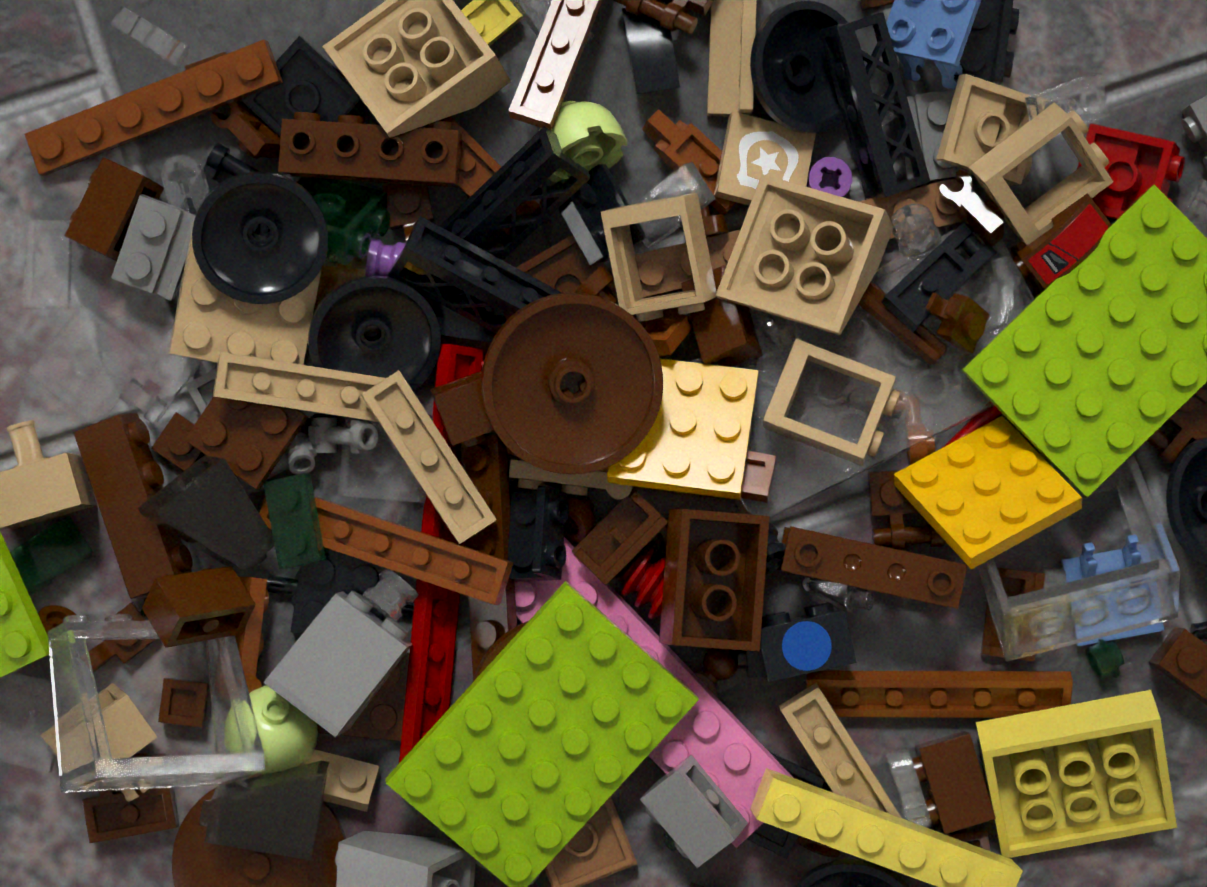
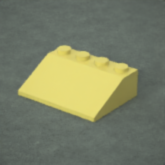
M1151 690L976 722L1002 856L1013 858L1177 828L1161 718Z

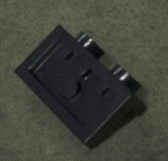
M981 0L960 60L962 74H968L998 85L1003 82V77L1010 78L1014 52L1007 51L1009 34H1016L1019 22V9L1013 8L1014 0ZM954 75V81L956 83L958 81L959 75Z
M598 164L589 170L590 179L558 208L590 265L610 260L601 212L629 205L606 164ZM567 179L560 180L554 185L563 184ZM639 223L629 225L633 247L646 238V234Z
M548 485L538 486L537 491L512 492L507 561L513 562V566L508 578L509 580H561L562 567L566 561L564 528L569 516V506L566 500L567 493Z

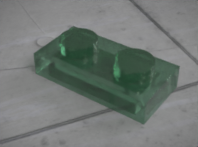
M303 473L263 482L279 569H289L326 561L311 475Z

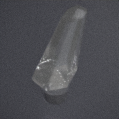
M1007 257L998 258L990 262L995 282L989 284L991 330L993 331L1008 323L1021 283V277L1017 275L1012 276Z
M805 577L802 583L804 590L825 602L833 603L834 607L843 609L845 612H853L854 608L871 610L874 603L872 593L856 591V588L849 585Z

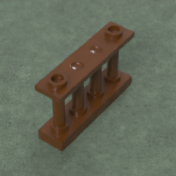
M792 526L790 528L784 527L781 543L786 544L782 566L777 569L779 571L939 606L959 608L967 570L966 564Z

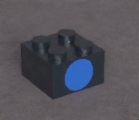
M824 602L803 607L805 615L790 618L789 612L786 611L762 616L760 654L765 673L764 679L771 682L857 663L845 610L834 609L833 603Z

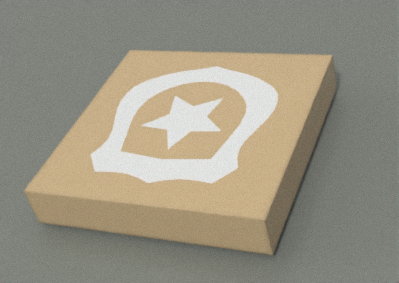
M732 111L728 118L714 197L750 206L762 174L806 186L816 133H798L783 127L779 123Z

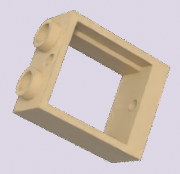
M1056 103L1051 104L969 166V169L987 196L1003 213L1004 221L1010 230L1026 245H1029L1053 228L1054 224L1051 219L1087 193L1093 198L1113 183V180L1104 168L1110 163L1108 158L1096 143L1093 142L1090 145L1084 137V134L1089 131L1084 121L1074 110L1066 113ZM1061 133L1082 166L1024 209L1002 176Z
M697 192L616 207L601 212L619 306L631 315L636 314L638 322L663 317L662 309L677 307L679 315L705 310L704 302L716 298L717 291ZM681 215L695 290L644 298L629 225Z
M795 339L764 416L763 427L863 466L867 455L876 457L884 436V432L877 430L883 414L892 416L900 396V392L893 389L896 376ZM809 361L879 387L858 444L787 418Z

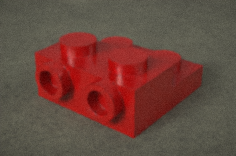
M1090 123L1086 140L1090 145L1093 142L1096 143L1110 162L1104 168L1113 180V183L1092 198L1106 217L1118 219L1154 184L1167 197L1171 181H1180L1184 170L1185 157L1179 156L1180 148L1174 141ZM1080 162L1078 163L1077 169L1082 166Z

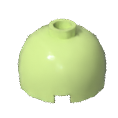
M566 101L562 103L552 132L557 135L563 154L588 171L598 164H606L608 169H610L623 156L621 146H627V139L615 117L605 107L593 102ZM559 168L549 179L553 182L568 179V176L571 175Z
M267 685L251 691L244 699L240 700L230 720V747L233 753L235 750L237 756L242 759V764L247 769L265 776H283L291 773L294 767L299 766L303 761L305 764L311 758L317 744V723Z

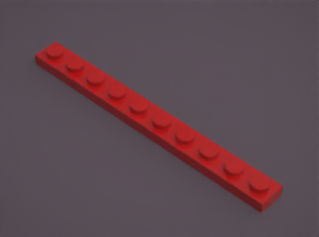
M441 344L435 387L481 371L482 365L480 362H482L483 349L454 344ZM434 401L432 421L461 464L460 443L451 445ZM425 494L421 532L458 544ZM465 541L459 545L465 546ZM419 579L416 580L411 643L413 645L409 653L399 763L449 709L460 593Z

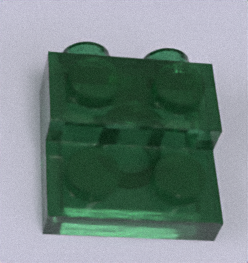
M301 177L297 181L315 198L324 214L328 229L326 261L348 265L354 257L363 259L369 251L371 238L374 235L383 237L386 234L390 224V213L386 211V192L344 180Z

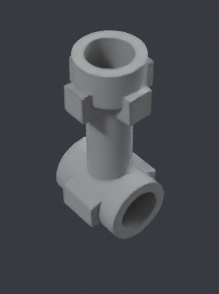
M311 417V426H308L309 440L314 445L317 453H337L338 444L350 445L351 453H366V450L373 449L378 441L377 429L372 424H366V420H351V427L337 426V417Z
M299 432L267 479L287 469H290L292 473L297 475L307 474L313 470L315 466L314 457L317 455V452L306 434ZM236 476L241 489L247 495L267 488L266 481L261 489L258 490Z

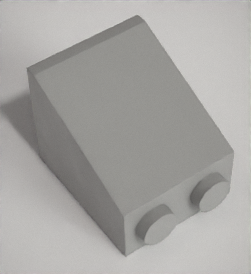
M343 591L335 593L263 682L334 737L339 736L352 727L413 645L405 639L408 632L401 625L388 617L384 622L370 612L373 605L355 591H351L348 595Z
M362 831L338 843L335 857L337 866L336 887H474L476 859L452 839Z

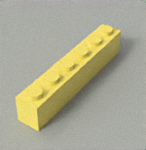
M768 768L764 772L750 808L755 818L761 822L937 887H1017L1023 872L1010 858Z

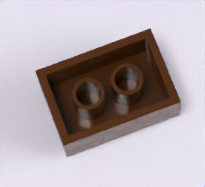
M669 509L659 643L676 646L760 651L770 516Z

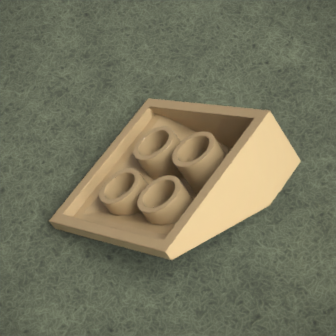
M386 0L322 46L390 138L475 108L511 82L495 53L453 0Z
M762 174L716 292V297L841 335L881 263L894 225L885 209Z

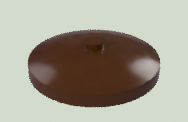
M560 293L529 303L513 314L501 326L485 356L482 368L481 390L483 404L492 427L502 442L516 456L534 467L545 471L569 475L598 471L617 463L630 454L643 441L653 426L660 409L663 394V372L659 354L653 340L640 322L629 312L599 296L586 293Z
M248 775L241 776L220 784L198 800L184 818L175 838L172 853L174 886L336 887L337 866L335 857L338 843L345 840L346 836L339 819L326 801L263 786L251 781Z

